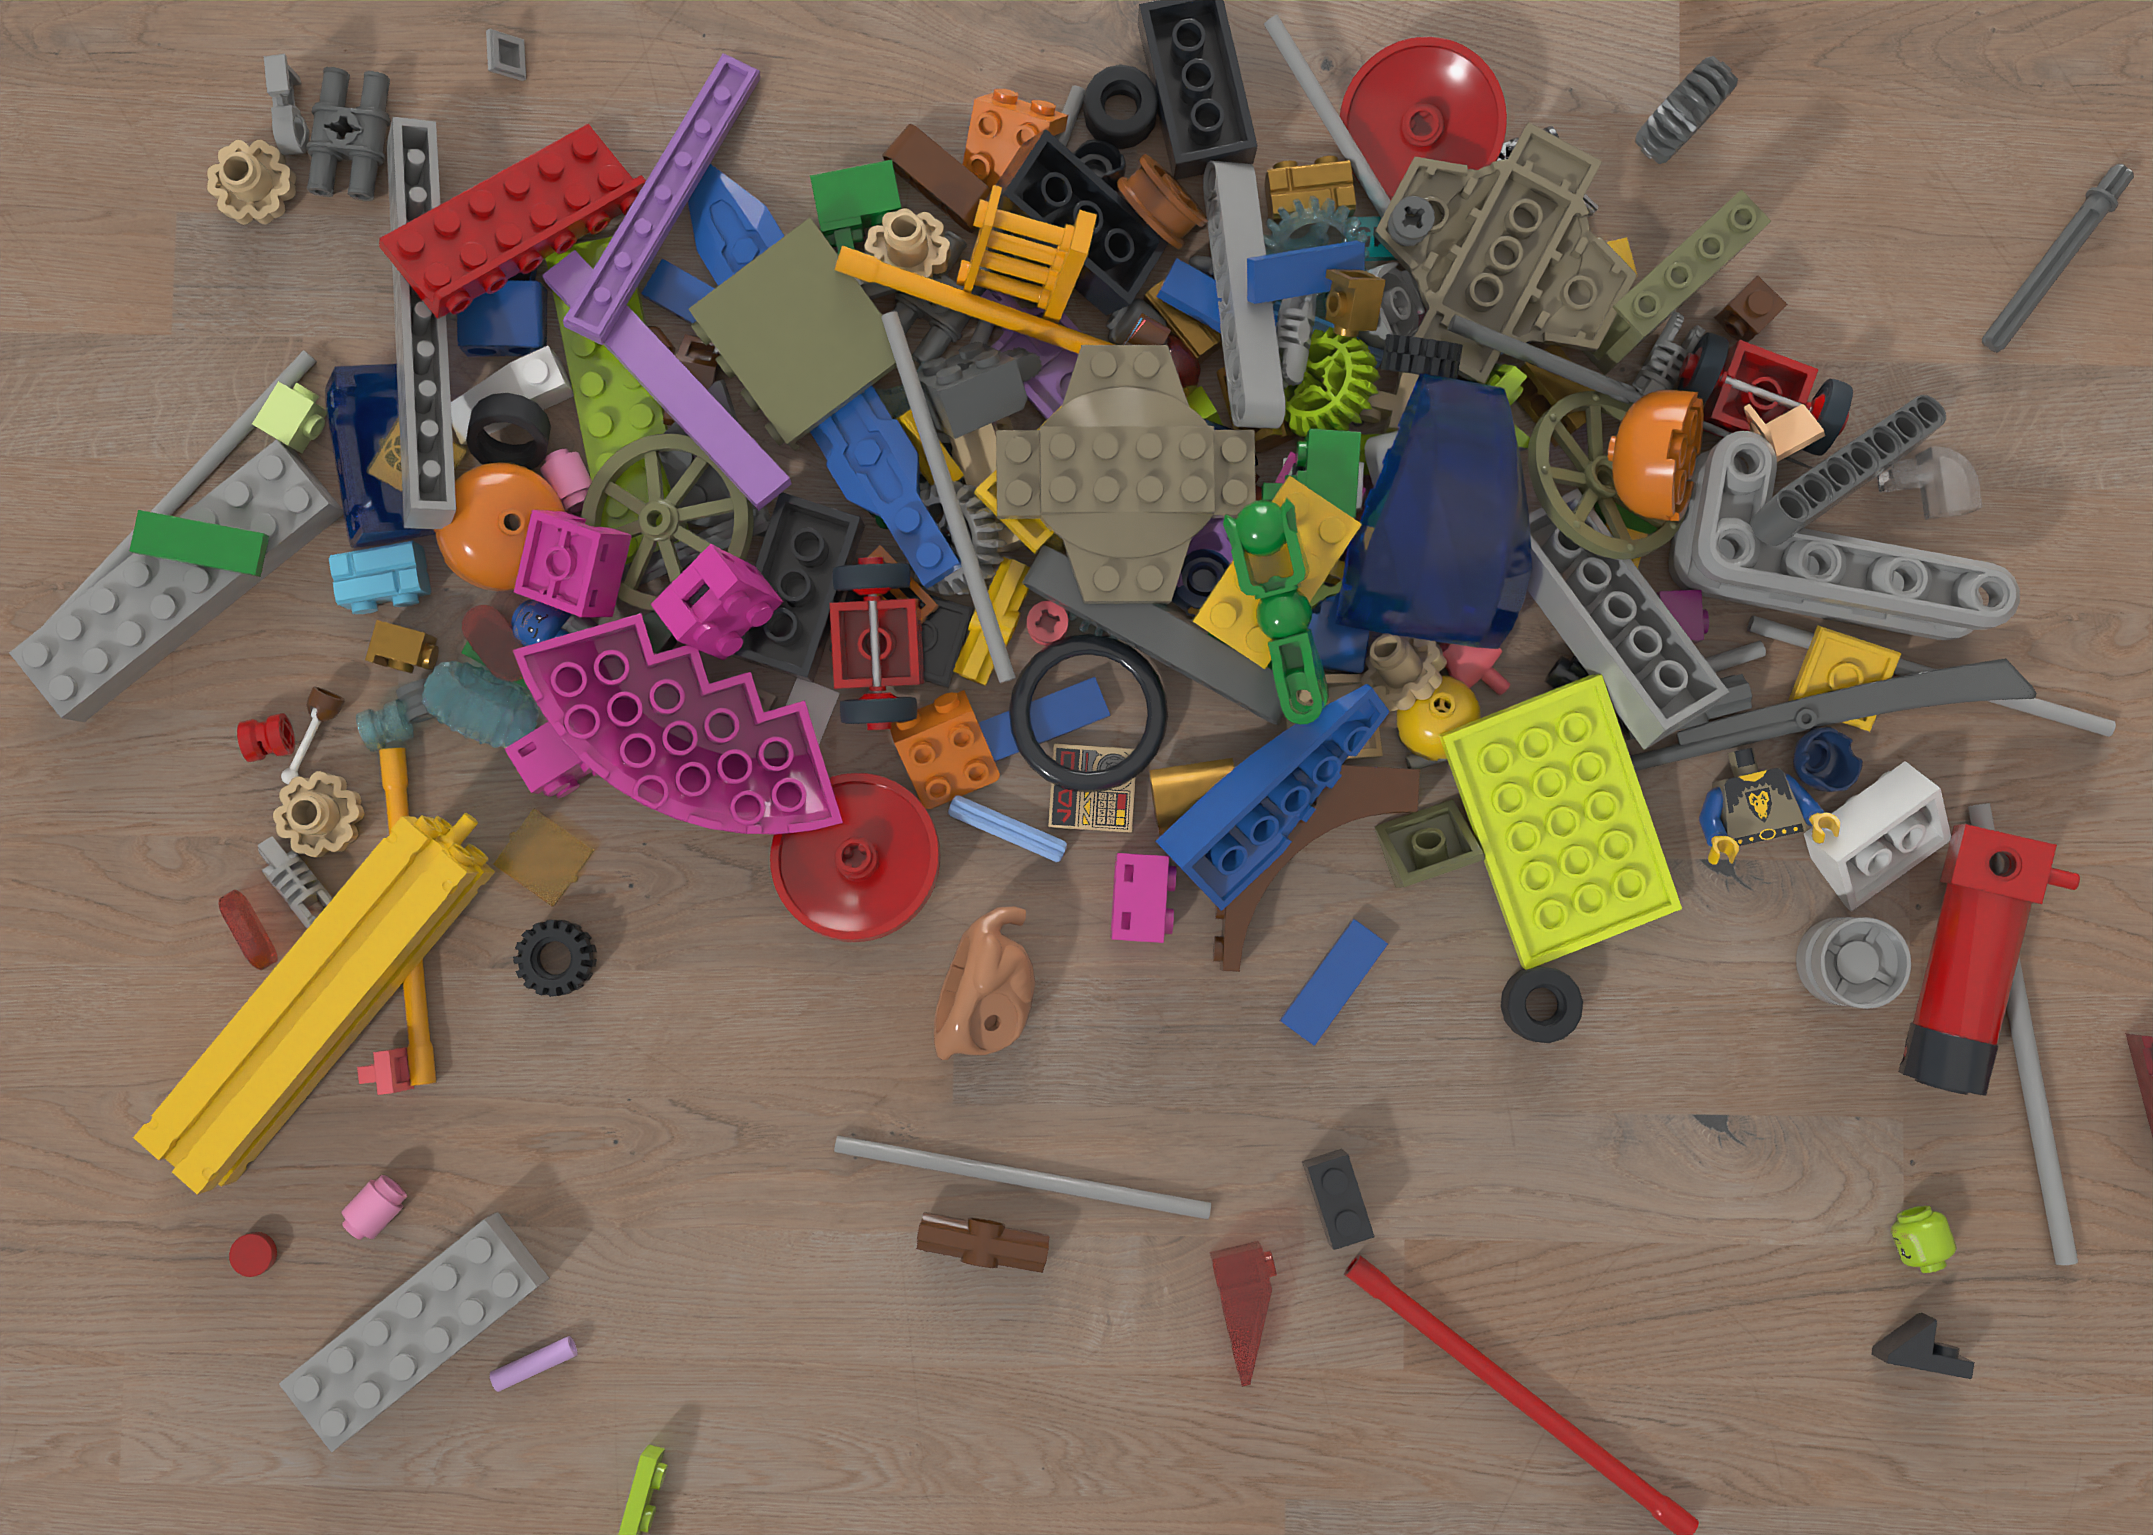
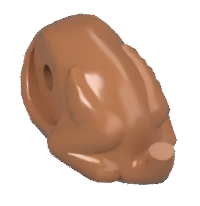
M1015 906L997 907L979 917L962 935L946 974L935 1012L934 1045L936 1055L941 1060H948L953 1054L988 1055L1011 1045L1020 1037L1032 1007L1035 988L1034 969L1024 947L1001 934L1000 930L1003 925L1009 923L1022 926L1026 918L1025 909Z

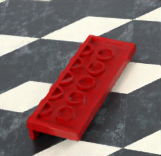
M586 124L379 238V247L434 316L440 319L450 312L451 314H458L464 311L474 298L485 292L488 294L497 292L514 275L520 272L527 274L541 264L544 258L554 252L562 254L568 251L576 243L577 239L590 232L594 235L601 232L613 218L622 213L624 215L627 214L644 186L646 179L642 175L633 179L592 127Z

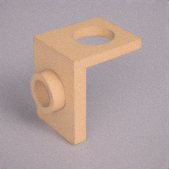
M1750 404L1744 407L1750 431L1763 436L1772 445L1777 462L1825 436L1824 429L1804 404L1767 424L1763 422Z

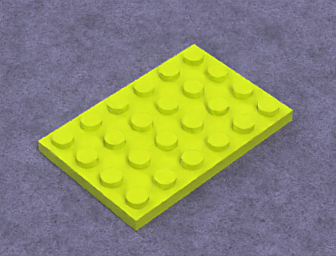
M1602 674L1589 675L1439 734L1476 841L1484 853V863L1521 967L1525 970L1682 909Z

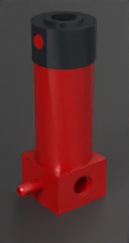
M1968 824L1954 825L1940 882L1947 883L1914 1020L1909 1026L1899 1073L1915 1078L1916 1082L1934 1088L1968 1095V1093L1987 1095L1999 1048L1997 1043L2032 903H2043L2047 884L2076 890L2080 883L2078 873L2052 868L2056 844ZM1995 853H1999L2005 861L2003 871L1998 875H1995L1989 867V861Z

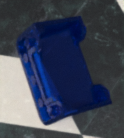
M397 363L335 366L325 387V404L346 531L351 548L369 547L435 535L434 529L404 528L403 491L369 473L399 423ZM400 436L396 438L394 447L400 446ZM393 439L387 444L385 452L392 448ZM401 448L395 449L397 455L401 458ZM391 450L385 458L388 464L395 469V464L399 459ZM399 462L396 468L402 473L401 462Z

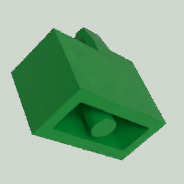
M892 160L810 175L821 233L832 248L837 247L838 255L842 246L856 250L854 243L864 242L863 237H866L865 228L877 225L883 226L882 219L886 213L902 209Z
M1309 429L1305 436V441H1298L1296 449V467H1303V471H1298L1296 475H1285V480L1288 476L1293 477L1355 519L1361 432ZM1263 483L1261 500L1271 502L1283 483Z

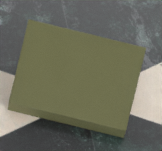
M1453 799L1374 826L1395 888L1407 887L1485 860L1482 849Z

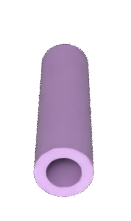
M567 1336L491 1371L490 1381L492 1386L499 1392L577 1356L576 1345L573 1339Z

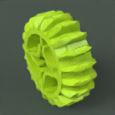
M1329 327L1326 332L1314 329L1310 349H1308L1309 356L1303 381L1301 384L1289 385L1284 389L1286 407L1284 419L1290 422L1291 432L1305 438L1309 429L1349 431V424L1352 421L1362 424L1359 414L1363 409L1373 410L1368 399L1379 394L1377 387L1373 383L1381 377L1378 374V370L1374 368L1378 363L1375 356L1370 353L1368 345L1361 339L1337 335L1333 332L1334 328Z

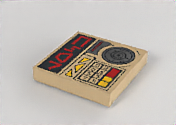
M1054 744L1053 759L1070 769L1086 772L1098 771L1117 765L1127 758L1134 749ZM1135 777L1126 784L1110 790L1087 793L1067 790L1051 783L1048 828L1132 833Z

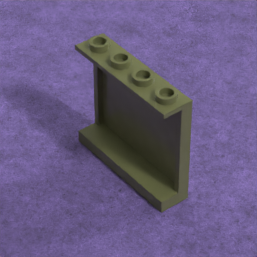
M1741 189L1613 306L1617 314L1598 350L1595 352L1581 351L1604 375L1609 373L1720 272L1771 220Z
M810 217L688 309L696 319L691 324L695 333L706 346L712 342L720 352V355L715 359L730 379L737 375L745 386L740 391L744 400L754 412L761 409L770 422L764 425L768 433L779 446L786 443L794 451L800 448L797 444L798 440L897 367L881 319L882 314L854 277L834 270L838 255Z

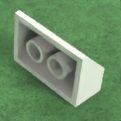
M1906 761L1892 771L1884 773L1878 781L1860 794L1849 798L1843 806L1832 813L1840 821L1838 837H1835L1831 830L1822 828L1825 833L1824 843L1819 844L1812 839L1813 826L1804 833L1812 861L1851 912L1947 844L1951 839L1941 788Z

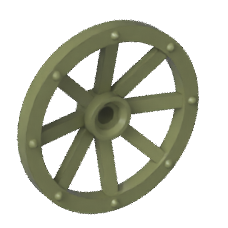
M1583 391L1566 396L1541 416L1530 437L1528 447L1529 474L1533 489L1542 508L1564 535L1594 554L1612 559L1626 560L1643 557L1666 544L1676 534L1684 520L1685 514L1679 522L1646 518L1634 513L1625 506L1616 492L1613 482V462L1608 461V455L1603 454L1601 413L1611 415L1622 421L1624 415L1634 403L1626 404L1598 391ZM1586 411L1588 457L1560 420L1564 416L1574 412ZM1551 436H1553L1579 472L1550 466L1549 444ZM1555 483L1578 487L1582 497L1573 512L1561 497ZM1596 502H1598L1614 538L1604 535L1584 523ZM1616 504L1657 529L1650 536L1632 540Z
M656 434L638 439L624 446L605 462L588 489L581 517L586 519V525L601 527L602 512L608 495L639 515L637 521L616 528V530L632 535L631 538L644 535L625 580L621 579L617 596L630 605L656 612L651 603L658 596L644 594L637 589L657 543L659 544L671 583L683 572L674 542L680 540L700 553L711 544L686 529L687 521L734 512L733 535L727 552L744 561L747 557L754 525L752 503L689 436ZM680 451L696 455L697 457L664 500L659 453ZM643 458H645L649 495L648 503H644L615 484L623 472ZM711 465L722 477L731 497L680 508L681 502L707 467ZM662 514V523L657 526L656 520Z

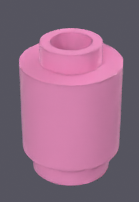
M568 449L556 450L546 456L544 459L546 463L540 468L544 479L558 494L565 512L570 514L580 512L583 509L584 500L592 480L578 452H569Z
M381 1175L376 1181L370 1180L341 1211L345 1218L342 1225L347 1232L359 1240H362L364 1237L374 1239L403 1208L402 1202L407 1198V1194L396 1182L385 1175Z

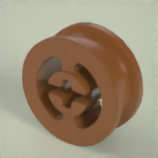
M1144 154L1139 159L1141 167L1129 179L1121 177L1117 181L1118 188L1130 205L1153 230L1177 249H1181L1185 245L1183 237L1196 224L1203 227L1208 222L1207 217L1179 182L1157 161Z

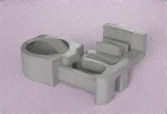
M285 54L264 56L267 93L272 97L273 107H271L272 128L276 145L284 156L306 153V146L309 142V129L305 119L300 114V110L295 106L293 85H301L300 77L288 65Z

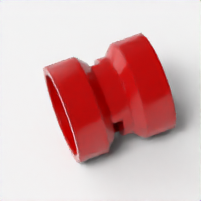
M284 713L270 715L266 721L262 722L250 719L238 723V744L247 762L264 760L268 754H275L276 756L289 755L295 750L294 731L288 717Z

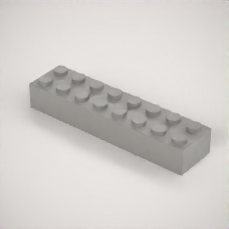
M276 439L180 516V518L269 535L261 577L133 553L9 652V654L61 718L85 722L344 515L345 511L297 452Z

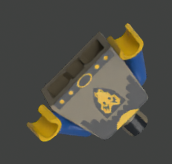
M1753 747L1727 753L1733 777L1712 783V790L1707 793L1699 815V823L1706 842L1711 846L1708 854V861L1711 864L1718 863L1720 852L1725 853L1729 857V862L1733 864L1739 851V846L1808 831L1807 825L1813 826L1812 839L1819 844L1824 843L1825 833L1822 828L1831 830L1835 837H1838L1840 830L1839 819L1831 813H1824V810L1790 774L1784 773L1780 767L1759 771Z

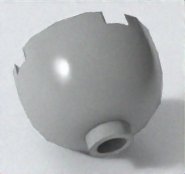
M1395 262L1367 271L1386 281L1377 330L1359 331L1357 336L1368 346L1384 350L1386 334L1414 337L1418 329L1419 314L1425 313V306L1415 278L1407 270L1399 271L1395 267L1398 263Z

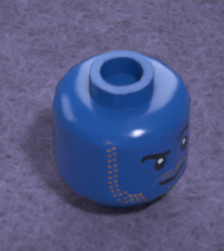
M536 600L524 601L518 606L512 616L513 637L519 645L525 647L570 634L561 627L569 619L571 613Z

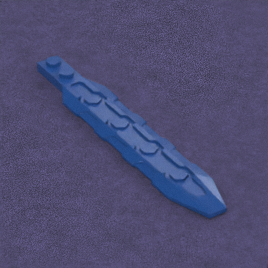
M712 164L708 166L689 198L688 206L697 252L719 286L783 238L784 234L766 205ZM870 386L810 431L827 459L826 466L846 499L884 520L926 589L962 567L959 559L920 497L919 454L899 421L891 417L873 386Z

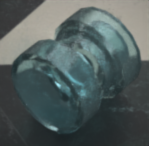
M396 699L385 703L383 709L377 711L367 709L356 714V723L360 736L369 751L375 752L387 746L388 742L393 740L403 742L414 737L413 724L406 722L404 715L407 709L402 701Z

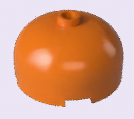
M1665 389L1642 396L1624 415L1617 436H1612L1610 439L1608 461L1613 462L1612 472L1616 492L1625 506L1640 516L1679 522L1687 510L1695 484L1693 481L1687 480L1692 479L1696 457L1701 452L1703 435V400L1697 398L1698 392Z
M489 463L475 467L455 479V515L451 524L442 529H434V532L436 533L440 551L445 558V563L461 579L486 590H514L532 509L563 512L565 510L553 487L534 471L511 463ZM506 515H510V525L514 531L508 530L505 527L504 518Z

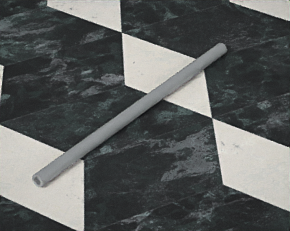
M1990 803L1968 806L1972 826L1995 831ZM1995 853L1989 861V867L1995 875L2003 871L1999 853ZM2019 956L2006 1007L2055 1264L2073 1265L2078 1263V1257Z

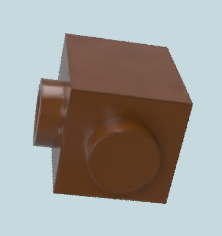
M1757 275L1714 318L1731 337L1737 341L1749 342L1788 304Z

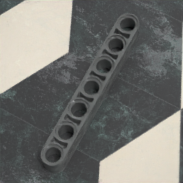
M1928 395L1917 396L1781 489L1752 517L1751 527L1756 537L1770 546L1781 545L1911 453L1945 423L1946 412L1942 405Z
M1044 545L1041 547L1022 581V584L1260 718L1275 725L1280 724L1284 713L1271 669L1267 667L1263 669L1235 649L1153 604H1084L1068 557Z

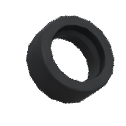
M512 393L491 394L479 400L472 409L466 443L470 453L482 465L501 462L520 465L532 470L538 467L546 458L551 424L546 412L536 402ZM500 422L516 424L527 430L534 440L517 445L502 443L492 438L484 430V427Z

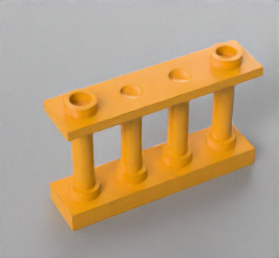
M993 185L989 201L981 199L979 201L973 226L979 227L980 230L970 262L966 260L961 261L956 285L963 286V291L969 293L972 292L975 285L1037 303V308L1044 309L1042 319L1059 324L1088 255L1097 215L1079 210L1074 226L1066 224L1065 228L997 209L1002 187ZM992 227L1031 237L1058 246L1057 248H1053L1050 246H1046L1043 244H1039L1036 242L992 230ZM986 247L992 248L995 250H999L1002 252H1006L1009 254L1048 264L1050 266L1049 268L1044 267L1041 265H1037L1034 263H1030L1027 261H1023L1020 259H1016L985 249ZM979 267H984V268L991 269V270H994V271H998V272H1001V273H1005V274H1008V275H1012V276H1016V277L1023 278V279H1026V280H1030V281H1033V282H1037V283L1042 284V287H1041V286H1038V285L1031 284V283H1027V282H1024V281H1020V280H1017V279H1013V278H1010V277H1006V276H1003V275H999V274H996V273H992V272H989V271H985V270L979 269Z

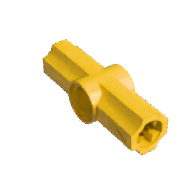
M1003 557L1004 560L1000 562L988 593L1005 646L1007 647L1021 616L1019 610L1029 588L1022 584V581L1030 567L1016 560ZM975 609L968 627L970 633L960 651L953 672L972 682L986 686L993 672L994 665Z

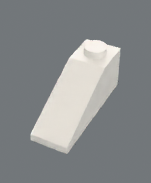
M546 346L508 363L451 402L452 426L461 445L464 446L467 444L466 436L472 409L479 400L491 394L512 393L521 395L536 402L543 410L573 397L572 385L560 358L549 346ZM492 423L484 427V430L491 434L511 425V423Z

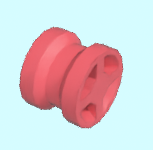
M1041 601L1034 605L1027 616L1028 633L1036 643L1043 646H1048L1050 643L1063 639L1068 631V615L1065 609L1051 601Z

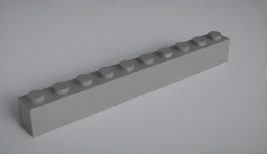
M392 118L387 140L391 231L440 205L435 121ZM392 263L404 528L442 529L451 524L456 512L446 315L437 319Z

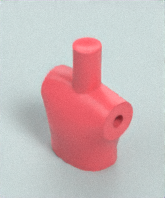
M1465 624L1461 628H1455L1439 645L1447 661L1445 668L1450 677L1464 682L1469 688L1481 679L1498 695H1502L1509 688L1510 683L1492 667L1503 651L1485 635L1477 633Z

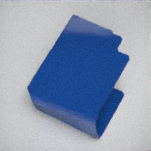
M507 281L497 292L492 294L485 292L474 298L464 311L457 314L458 346L467 357L526 356L546 347L547 289L538 281Z
M1344 587L1337 595L1324 599L1312 608V620L1308 629L1312 631L1324 671L1342 674H1360L1363 672L1376 593Z

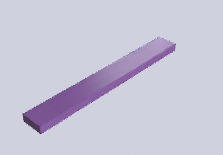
M724 53L722 54L564 317L563 324L565 328L600 345L604 344L759 82V70Z
M574 250L542 276L548 286L570 308L593 269ZM626 305L605 340V347L758 510H761L792 484L789 476Z

